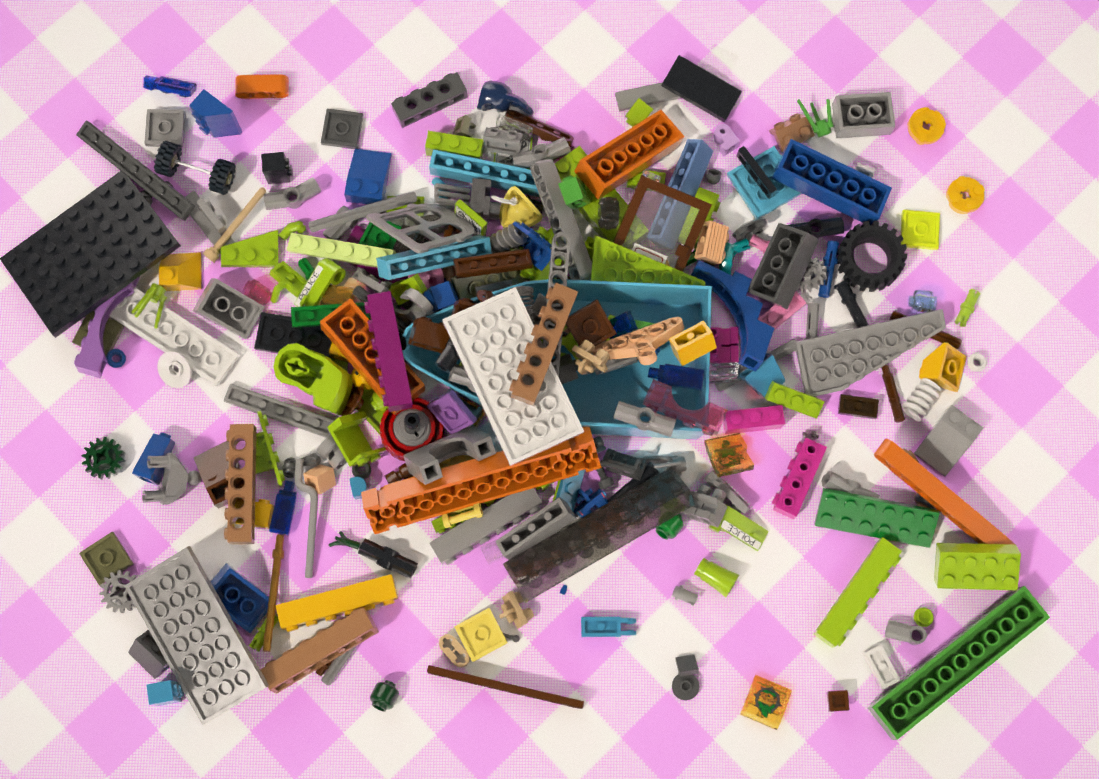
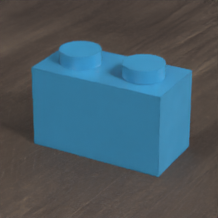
M168 680L146 684L149 705L162 706L182 702L181 697H184V692L177 681Z

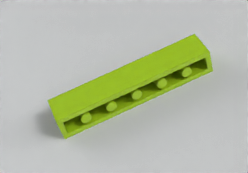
M880 538L813 635L831 648L837 645L840 647L846 639L844 635L847 630L851 631L856 625L857 620L855 619L858 614L862 615L869 606L866 604L869 598L873 599L880 589L877 587L880 582L884 583L890 576L889 569L892 566L895 567L901 560L899 555L902 551L885 538Z

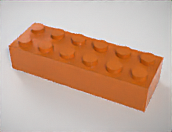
M660 109L582 158L574 172L595 197L600 199L676 150L685 136Z
M350 298L322 319L320 326L322 331L383 401L382 395L385 394L384 387L380 388L378 376H382L381 369H377L375 357H378L377 350H373L371 339L374 338V333L369 332V319ZM405 362L413 401L425 392V384ZM401 410L392 411V413L396 415Z

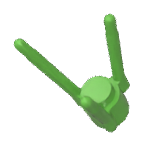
M829 98L826 99L828 122H826V119L820 120L814 104L810 103L816 123L812 120L801 100H797L814 133H817L818 138L832 133L831 128L834 125Z

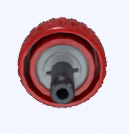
M417 397L412 401V408L403 409L396 415L389 412L387 408L383 413L380 422V438L386 451L392 457L397 458L399 461H405L403 455L444 437V426L427 407L429 401Z

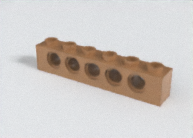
M555 283L554 288L549 287L546 299L549 301L547 306L542 305L538 317H541L539 325H534L531 333L534 339L532 343H527L524 354H527L524 362L520 361L516 371L520 373L518 379H513L509 391L512 392L511 398L534 406L578 291ZM559 303L562 306V310L555 311L552 308V304ZM551 321L555 324V328L547 329L544 323ZM540 339L546 340L548 346L541 348L538 346L537 341ZM538 358L541 364L537 367L532 366L530 359ZM525 376H529L533 379V384L526 385L522 379Z
M230 424V429L226 431V440L229 442V449H226V461H229V469L225 471V478L228 481V488L225 489V499L228 500V508H225L224 516L228 522L227 528L224 529V539L230 545L255 544L257 427L254 424ZM245 441V447L238 450L236 448L237 443ZM244 460V467L236 469L237 462ZM238 480H244V486L240 489H237L236 482ZM244 499L243 507L236 508V501ZM238 519L244 520L241 528H235V522Z

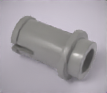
M676 585L672 593L675 600L680 599L694 606L698 598V594L684 589L682 585L680 587Z

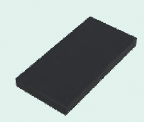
M678 55L661 84L665 89L722 122L726 121L742 93L741 90L681 55Z
M261 312L254 345L255 350L278 354L286 345L298 343L331 358L329 350L332 341L322 331L321 326L292 327V318L289 316Z

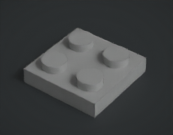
M147 109L145 146L160 147L163 141H169L183 147L185 111L180 109Z

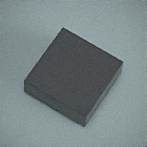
M695 654L675 657L679 677L699 674Z

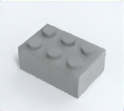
M891 92L836 95L832 102L836 139L891 135L895 128Z

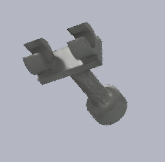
M600 436L593 438L597 454L606 450ZM602 466L596 470L597 474H599L600 481L598 485L601 490L615 484L612 477L606 476Z

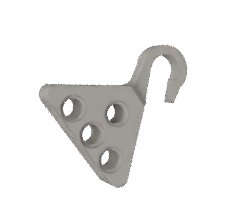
M413 288L405 290L400 298L409 299V301L398 305L397 302L393 304L395 315L408 326L417 318L427 317L434 313L432 311L433 306L428 299Z

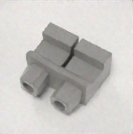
M701 484L697 492L691 491V500L688 505H683L681 512L691 520L719 527L727 509V506L723 503L727 494L723 490L715 488L712 496H710L712 489L707 485Z

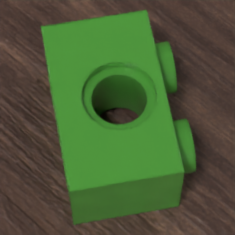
M568 176L562 180L563 182L558 184L565 204L571 209L576 210L591 204L585 184L576 176Z

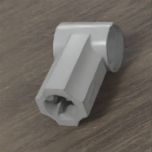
M343 205L337 211V213L344 212L350 209ZM359 219L326 228L323 235L327 239L339 241L348 229L354 228Z
M888 620L885 637L907 642L911 645H919L926 640L927 633L921 626H912ZM913 631L920 633L921 639L919 641L912 638Z

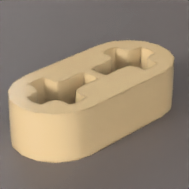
M450 634L443 635L439 639L440 649L455 666L460 668L467 666L470 661L467 651L454 636ZM444 639L453 640L451 643L455 648L453 651L449 647H443L445 644ZM456 651L460 655H466L464 658L465 663L456 662L457 657L454 654Z

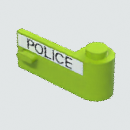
M329 258L320 260L294 302V305L297 307L304 305L316 306L330 284L338 285L344 280L345 270Z
M726 505L727 509L719 527L709 525L708 528L716 533L720 531L726 532L755 551H759L769 531Z

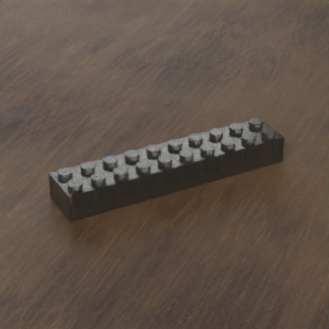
M671 466L503 563V566L526 603L695 505L694 499L688 486Z

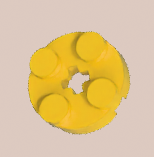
M923 107L912 114L907 122L909 135L917 144L928 145L937 142L941 138L946 122L943 115L937 110L933 111L928 107ZM923 122L931 125L929 130L922 127Z
M960 176L947 188L946 199L949 202L948 205L959 214L975 212L984 201L985 189L977 180ZM961 192H967L970 198L963 199Z

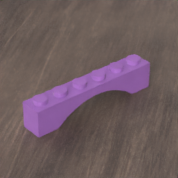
M140 277L95 309V316L88 324V334L86 337H83L81 342V352L76 355L74 365L79 373L101 379L108 362L103 347V333L106 322L116 306L125 297L127 298L134 293Z

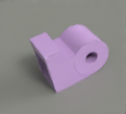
M719 124L716 126L713 138L717 144H720L719 152L724 157L739 147L740 140L728 125Z

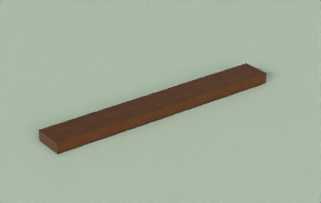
M428 665L427 668L428 674L572 708L583 709L585 701L431 665Z

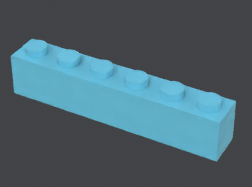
M433 150L429 164L430 175L472 183L473 178L491 180L492 188L508 191L511 187L516 186L523 194L539 197L530 169Z
M476 235L465 239L464 242L447 244L429 249L428 252L416 253L413 250L378 257L376 260L379 277L391 280L454 265L453 259L492 254L490 237Z

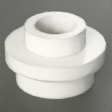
M974 353L969 356L967 365L970 370L980 372L985 369L987 360L982 354ZM974 360L979 362V366L974 364Z

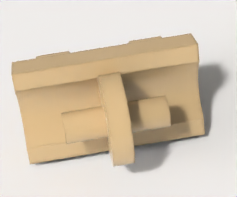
M584 340L579 347L574 345L572 351L576 353V357L579 358L575 364L579 366L578 372L582 375L587 372L593 373V367L605 373L608 369L606 363L610 357L609 353L600 348L595 356L591 353L595 346L587 340Z
M510 591L502 597L505 604L501 605L503 613L499 615L500 619L506 617L509 624L514 622L517 629H519L534 617L530 607L522 610L519 605L526 600L523 591L514 593Z

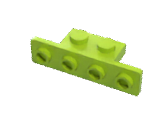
M257 411L263 432H259L256 435V474L274 469L278 485L283 487L282 482L286 480L283 470L278 471L276 463H279L280 460L277 451L273 452L271 447L275 443L272 433H267L266 426H269L266 414L262 415L261 411Z

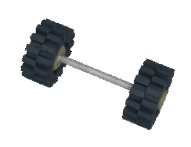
M169 141L161 143L160 148L157 150L158 154L155 156L156 160H154V171L156 173L172 177L177 172V167L182 165L211 175L208 184L210 191L226 195L231 189L233 179L235 178L234 174L236 173L235 163L220 158L215 162V166L212 168L213 171H209L182 162L180 158L182 155L181 145Z

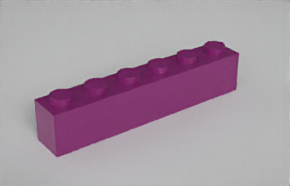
M391 292L367 295V302H364L366 314L370 313L371 320H368L369 332L374 333V338L371 339L373 350H377L378 357H375L376 368L381 369L382 374L378 378L380 388L384 387L385 394L382 395L384 407L388 406L389 412L412 408V398Z

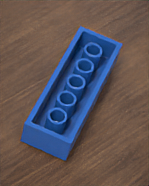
M790 139L784 148L771 179L862 223L869 221L870 225L874 221L879 220L892 190V187L793 139Z

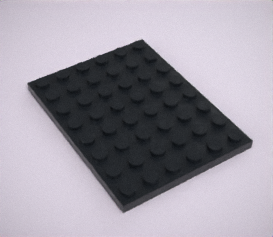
M120 171L3 255L0 260L50 333L56 338L181 247V245L127 174Z

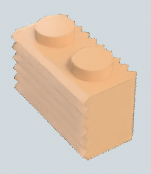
M713 221L704 222L699 234L694 258L712 265L721 264L726 256L724 249L725 244L729 240V226Z

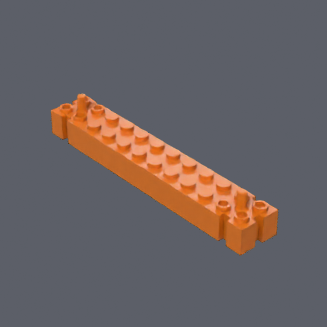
M582 427L584 433L512 466L509 465L504 452L499 451L480 461L472 459L441 468L443 477L426 485L417 478L411 477L384 485L379 491L376 488L361 492L363 509L370 520L374 534L389 531L390 526L396 525L399 528L471 507L477 503L481 504L579 475L578 471L586 469V473L601 468L590 427Z

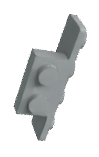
M192 191L185 196L196 205L190 216L210 242L215 245L226 231L225 225L227 224L221 215L216 216L214 213L215 208L210 201L206 203L203 198L199 197L196 191ZM230 237L224 246L235 243V241Z

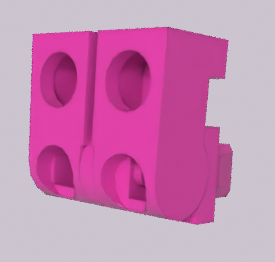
M711 327L717 348L710 351V366L736 367L739 362L737 346L738 327Z

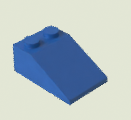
M363 149L354 150L344 192L346 202L368 205L385 199L392 153Z
M226 562L212 579L211 584L231 619L251 633L267 614L269 596Z

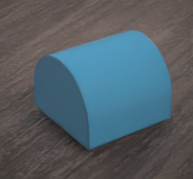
M361 477L350 478L349 481L354 499H362L361 492L368 490L365 480Z

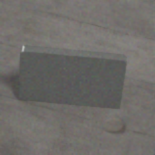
M149 630L137 637L128 651L129 655L154 679L158 678L163 669L168 666Z

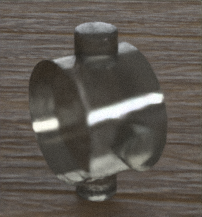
M806 430L802 433L805 436L804 439L816 440V438H819L817 432L813 430Z

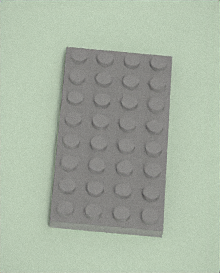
M191 546L185 547L124 586L202 725L269 686Z

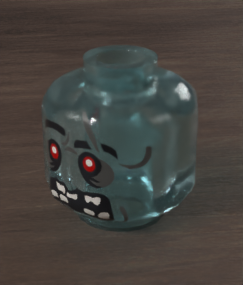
M917 289L913 292V295H909L908 306L911 307L914 314L936 310L937 296H934L932 291Z

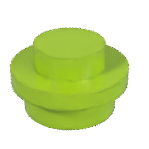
M921 607L914 612L913 619L918 626L928 627L932 624L934 616L930 609Z

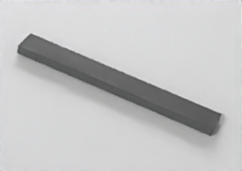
M86 120L76 136L120 171L127 174L130 179L175 215L186 221L196 205L90 121Z

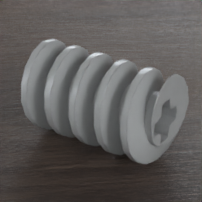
M513 224L498 230L496 233L491 234V236H487L490 237L492 254L508 252L510 248L514 249L525 244L528 238Z

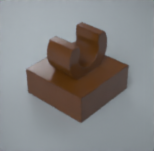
M848 690L826 692L828 712L850 710Z

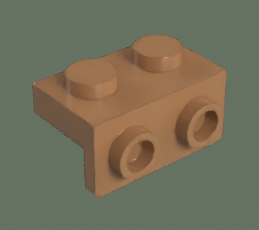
M799 113L791 115L789 120L785 122L782 121L774 124V128L769 130L770 134L774 135L780 152H783L790 139L802 143L815 136L806 116Z

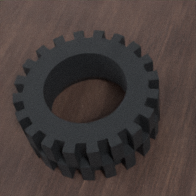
M869 221L863 222L862 226L857 224L853 230L850 229L838 248L837 264H840L838 268L839 274L845 273L843 280L850 279L852 281L851 287L855 288L856 285H859V290L863 292L866 288H869V292H874L877 288L880 291L886 286L889 287L900 275L906 265L904 262L907 259L908 253H904L907 246L906 244L901 245L903 237L902 235L898 237L895 235L897 230L894 227L890 231L887 229L889 226L887 223L879 226V221H874L872 225L869 224ZM863 243H872L879 246L887 257L886 269L879 273L863 271L854 260V249Z

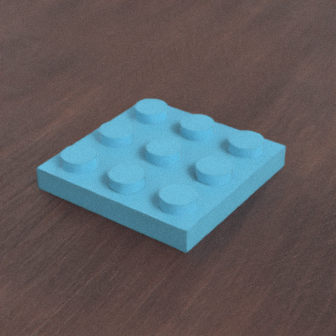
M775 146L754 157L755 161L777 188L775 196L772 198L766 197L742 164L727 172L728 178L755 219L762 218L802 195V193L771 179L781 157Z

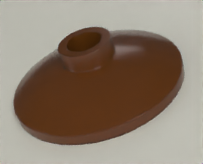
M361 384L360 387L354 386L352 388L348 403L341 416L349 415L355 409L359 410L363 406L364 384Z

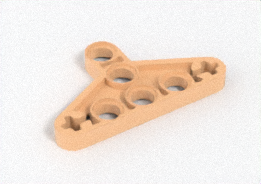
M681 317L669 318L604 341L595 346L592 354L595 356L598 350L602 348L609 353L610 357L608 360L637 357L642 365L653 364L657 361L655 350L668 342L669 338L685 329Z

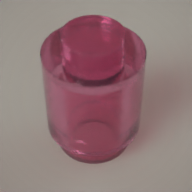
M256 279L248 280L243 288L245 290L244 295L253 299L258 304L266 305L270 301L272 295L270 288Z

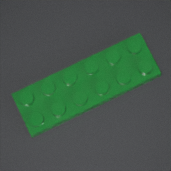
M823 488L814 525L869 537H883L890 541L930 548L940 512L936 509Z

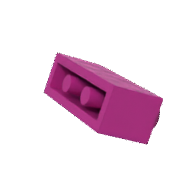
M782 405L725 411L722 416L725 435L781 429L785 425Z

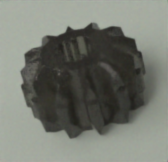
M606 197L599 200L597 220L600 228L609 230L617 228L620 214L617 198Z

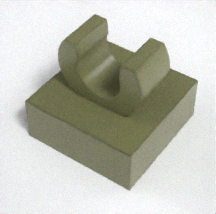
M467 115L457 118L453 135L473 137L474 134L469 132V128H476L474 123H470L472 118Z

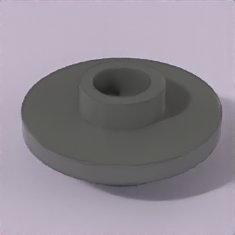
M678 674L674 677L671 685L673 694L678 699L684 701L693 699L698 694L700 688L699 681L694 675L679 677Z

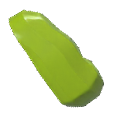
M298 343L288 344L282 348L274 360L273 368L276 378L281 383L298 387L303 392L313 396V405L341 415L352 391L351 375L329 357Z

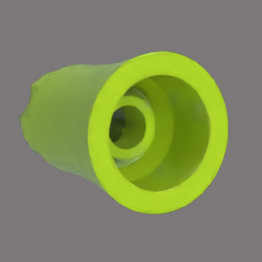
M705 558L702 559L694 575L700 577V580L713 587L725 598H727L740 574L729 571Z

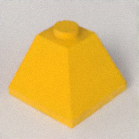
M201 252L170 254L161 260L159 265V285L166 291L202 290Z
M944 342L923 360L919 371V378L929 379L940 388L958 392L967 356L949 343Z

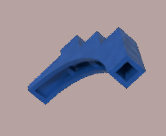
M698 260L691 276L705 281L706 286H712V291L725 303L734 317L740 334L741 354L738 364L756 372L764 360L775 328L758 320L763 303L746 295L752 279L736 271L733 275H730Z

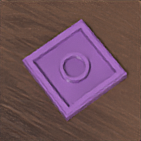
M453 390L434 399L427 405L429 410L450 434L474 424L477 420Z

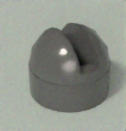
M716 169L707 170V182L712 185L719 183L721 171Z

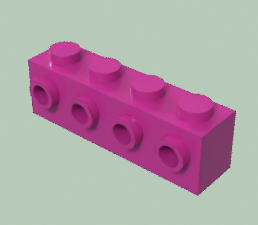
M808 438L798 442L795 448L797 455L795 459L791 458L787 469L790 471L787 476H783L779 486L782 489L780 494L776 493L772 500V504H774L772 510L793 520L797 517L827 449L826 446Z

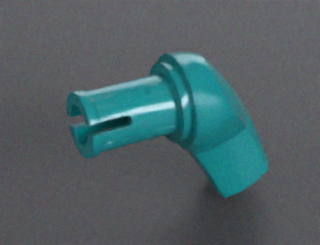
M747 238L733 244L728 242L725 244L724 251L726 256L722 263L719 264V270L731 275L735 254L750 250Z

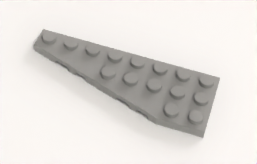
M943 309L794 342L804 393L814 397L845 390L851 384L860 381L869 373L878 370L901 356L902 353L916 347L920 342L944 330L946 324Z

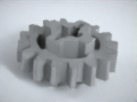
M818 257L810 259L797 287V290L801 289L802 293L806 289L809 292H812V288L818 290V285H824V280L827 279L826 266H824L823 261L818 260Z
M118 570L117 575L111 572V578L104 577L106 584H100V587L104 589L102 592H99V595H104L101 603L107 602L108 604L105 608L110 609L113 607L112 612L114 613L118 609H120V613H125V608L128 611H132V605L135 606L127 590L123 592V595L116 594L120 591L119 588H125L124 586L126 585L120 578L131 582L137 578V575L134 574L130 577V571H126L123 575L122 570ZM112 584L113 587L111 592L109 593V588ZM113 600H120L123 605H117Z

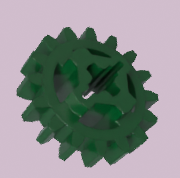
M104 437L103 441L100 438H96V443L90 441L91 447H84L87 453L81 455V457L86 459V461L82 462V465L88 466L85 471L87 473L91 472V476L94 478L98 475L100 480H103L104 475L106 478L111 479V473L118 475L116 470L123 469L120 463L125 462V459L121 458L125 454L123 450H120L122 446L119 443L116 444L114 439H111L109 442L107 437ZM102 456L107 457L105 461L101 460L100 458Z

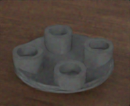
M754 219L747 221L735 230L732 237L738 242L746 238L747 233L760 234L763 232V227L767 225V220Z

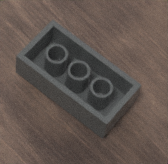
M778 223L747 292L759 299L788 309L819 239L808 232Z

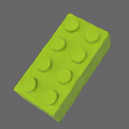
M936 543L935 584L939 589L1018 590L1021 553L1016 544Z

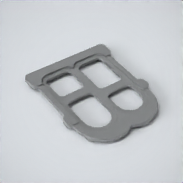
M411 203L407 205V208L383 214L377 212L370 213L366 217L368 221L416 253L428 252L429 249L455 242H464L465 239L471 238L474 232V227L470 222L457 217L448 208L435 204L417 205ZM430 211L440 219L428 222L416 214ZM407 217L417 225L396 229L387 221ZM452 225L460 230L461 233L440 237L430 229ZM420 232L432 241L421 244L407 235Z

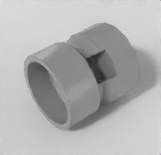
M329 435L318 446L317 452L324 459L328 458V463L335 470L340 469L347 463L332 435Z

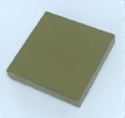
M113 531L79 553L99 586L106 583L104 577L111 578V572L117 575L118 570L123 572L134 565Z

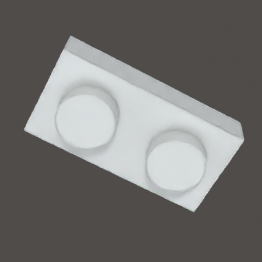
M882 645L863 653L882 690L901 681Z

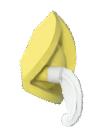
M516 186L511 187L504 198H499L495 195L491 196L493 200L501 202L499 220L503 228L513 224L514 221L523 222L528 227L542 221V214Z

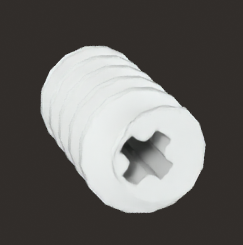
M922 378L920 384L916 385L915 390L911 392V396L907 397V402L902 404L903 411L910 418L920 422L921 418L918 415H926L923 408L926 410L930 409L927 403L934 404V400L931 397L938 398L939 395L936 391H942L941 388L933 381Z

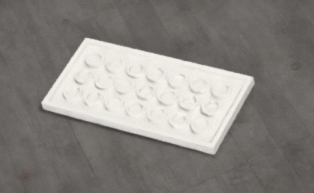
M516 287L442 319L510 466L584 433L551 362L534 406L511 398L512 392L509 391L513 379H518L520 373L516 371L520 361L524 362L527 354H524L527 343H532L534 336L531 335L534 325ZM538 340V346L544 348L541 340ZM538 358L530 359L532 366L537 367L541 364ZM525 376L522 379L526 385L533 384V379L529 376Z

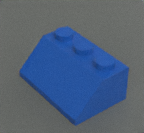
M205 89L189 105L192 110L191 115L196 119L195 122L200 126V131L205 135L210 134L214 138L241 135L242 129L233 110Z

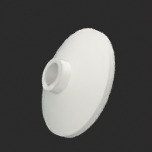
M168 351L160 356L157 369L163 382L173 388H181L187 385L191 379L192 370L186 357L176 351Z

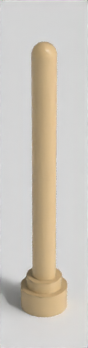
M264 187L259 188L215 245L203 252L205 257L213 263L217 261L221 247L225 245L266 193Z

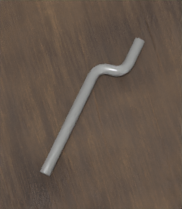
M296 459L295 484L300 491L310 495L305 578H313L318 494L312 486L303 483L304 459Z

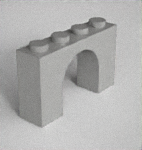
M472 425L471 428L467 427L407 453L403 457L408 472L426 485L443 477L439 463L446 459L460 455H469L480 461L496 454L491 436Z

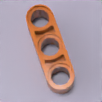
M238 75L235 77V96L237 98H286L289 95V77L286 75Z

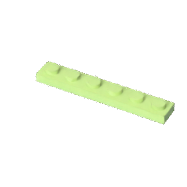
M291 233L286 250L290 253L329 258L330 260L378 268L376 258L396 254V251L391 249Z

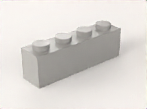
M559 497L495 542L504 558L514 562L577 518L568 503Z

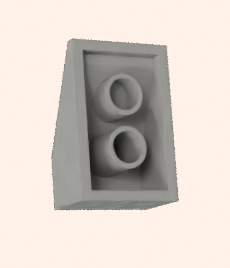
M211 278L192 311L216 325L247 339L265 306L222 281Z
M951 405L945 410L914 454L945 477L984 427L954 405Z

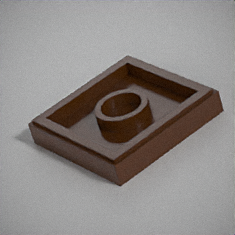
M597 299L569 315L566 326L578 347L584 340L597 346L617 334Z

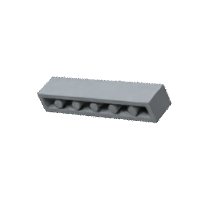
M534 488L508 495L484 509L483 517L468 519L429 544L442 565L445 563L450 565L457 560L456 557L462 553L466 555L473 551V546L478 543L483 545L488 542L491 535L495 533L499 535L507 530L506 526L511 523L516 525L524 520L523 516L530 513L532 515L541 509L542 501Z

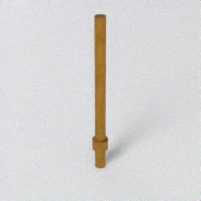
M281 534L276 535L275 549L272 551L273 568L263 652H271L281 560L284 559V535Z

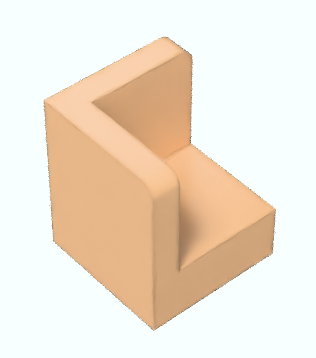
M319 464L303 473L305 485L312 486L319 495L336 486L334 468Z

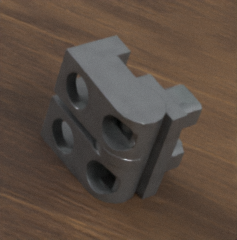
M473 178L470 208L487 222V225L488 220L499 221L500 203L490 202L491 180Z

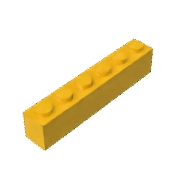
M390 574L275 606L281 629L291 632L298 630L300 625L306 624V627L317 625L319 620L325 619L328 622L336 620L337 615L345 614V616H349L353 610L358 608H365L369 611L375 609V605L383 603V606L394 604V600L399 598L394 578Z

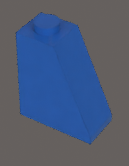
M160 432L159 435L152 434L132 471L134 476L142 481L159 486L164 468L149 469L147 460L150 459L147 458L148 456H165L167 453H172L175 442L170 439L171 436Z

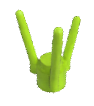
M152 283L146 294L131 311L133 314L135 313L134 316L137 318L149 301L153 303L160 301L154 325L155 329L158 328L164 302L167 299L164 295L166 290L162 286Z

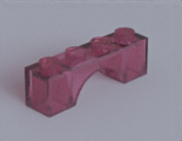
M653 379L643 403L647 408L652 409L654 413L659 411L664 413V416L683 421V424L687 427L702 429L701 432L709 436H713V434L717 436L728 411L710 402L701 409L686 410L675 402L672 395V387Z

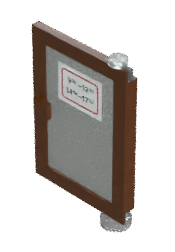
M643 170L613 243L683 272L712 204L660 183L661 176Z

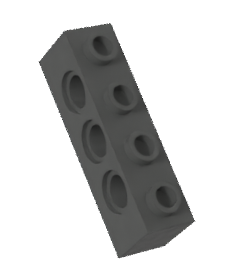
M458 72L449 73L439 81H432L422 89H415L407 96L396 98L391 103V106L401 128H404L468 98V94ZM443 89H449V90H450V91L447 92V93H442V92H441V90H443ZM428 96L433 97L430 101L425 100ZM411 104L417 105L413 109L408 108Z

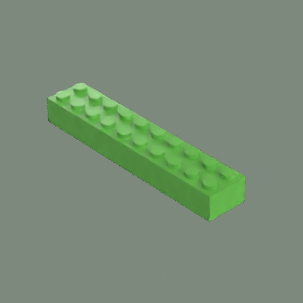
M1025 586L1019 587L1018 590H1014L868 706L867 709L892 740H898L1047 621L1050 616Z

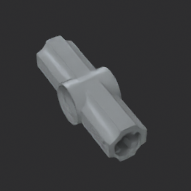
M619 401L614 414V419L635 425L640 430H650L671 437L676 423V419L654 413L650 408H639ZM646 416L650 421L643 422L640 417Z

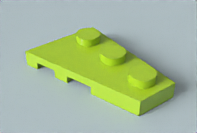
M278 230L221 247V267L274 268L279 264Z

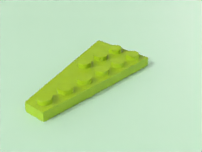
M594 235L590 281L705 286V281Z

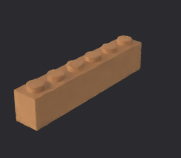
M365 608L355 609L348 617L335 621L333 626L328 629L320 630L315 637L302 641L295 649L285 651L280 658L267 662L265 667L260 670L269 684V690L278 694L379 633V630L370 613Z

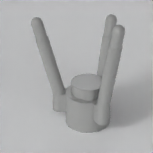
M677 455L644 456L643 459L668 461L667 463L656 464L654 468L669 467L670 472L674 471V473L646 486L645 490L651 489L674 477L682 476V472L687 470L685 457H678Z

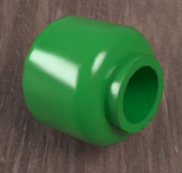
M675 510L664 511L655 522L656 533L665 540L676 538L684 526L681 514Z

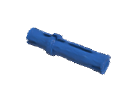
M836 241L827 242L826 254L822 260L829 273L827 285H825L824 280V285L819 287L818 296L822 298L830 297L835 264L838 263L837 252L839 243ZM830 254H832L831 264L828 266Z

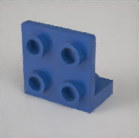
M514 221L513 225L531 239V242L524 249H529L532 264L542 271L550 261L551 244L523 222L520 225Z

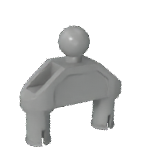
M167 453L165 456H148L147 459H150L147 460L148 468H164L161 488L156 491H142V494H145L142 495V502H160L162 505L171 504L186 491L187 482L193 486L201 482L200 473L195 470L188 473L174 453Z

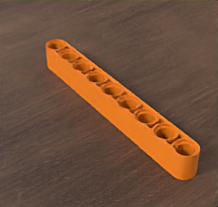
M885 438L873 454L877 460L978 544H1015L890 439Z

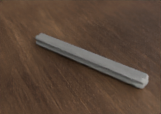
M412 191L313 220L308 223L311 232H316L367 217V214L380 213L417 201V195Z

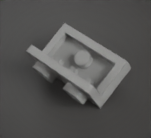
M486 127L483 134V150L508 155L521 153L523 133H518L514 130H500L496 127Z

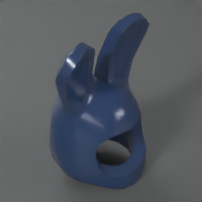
M492 80L486 81L483 84L477 104L478 110L496 109L497 112H506L512 106L519 108L529 116L534 114L528 103L523 98L513 94L510 87L506 84Z

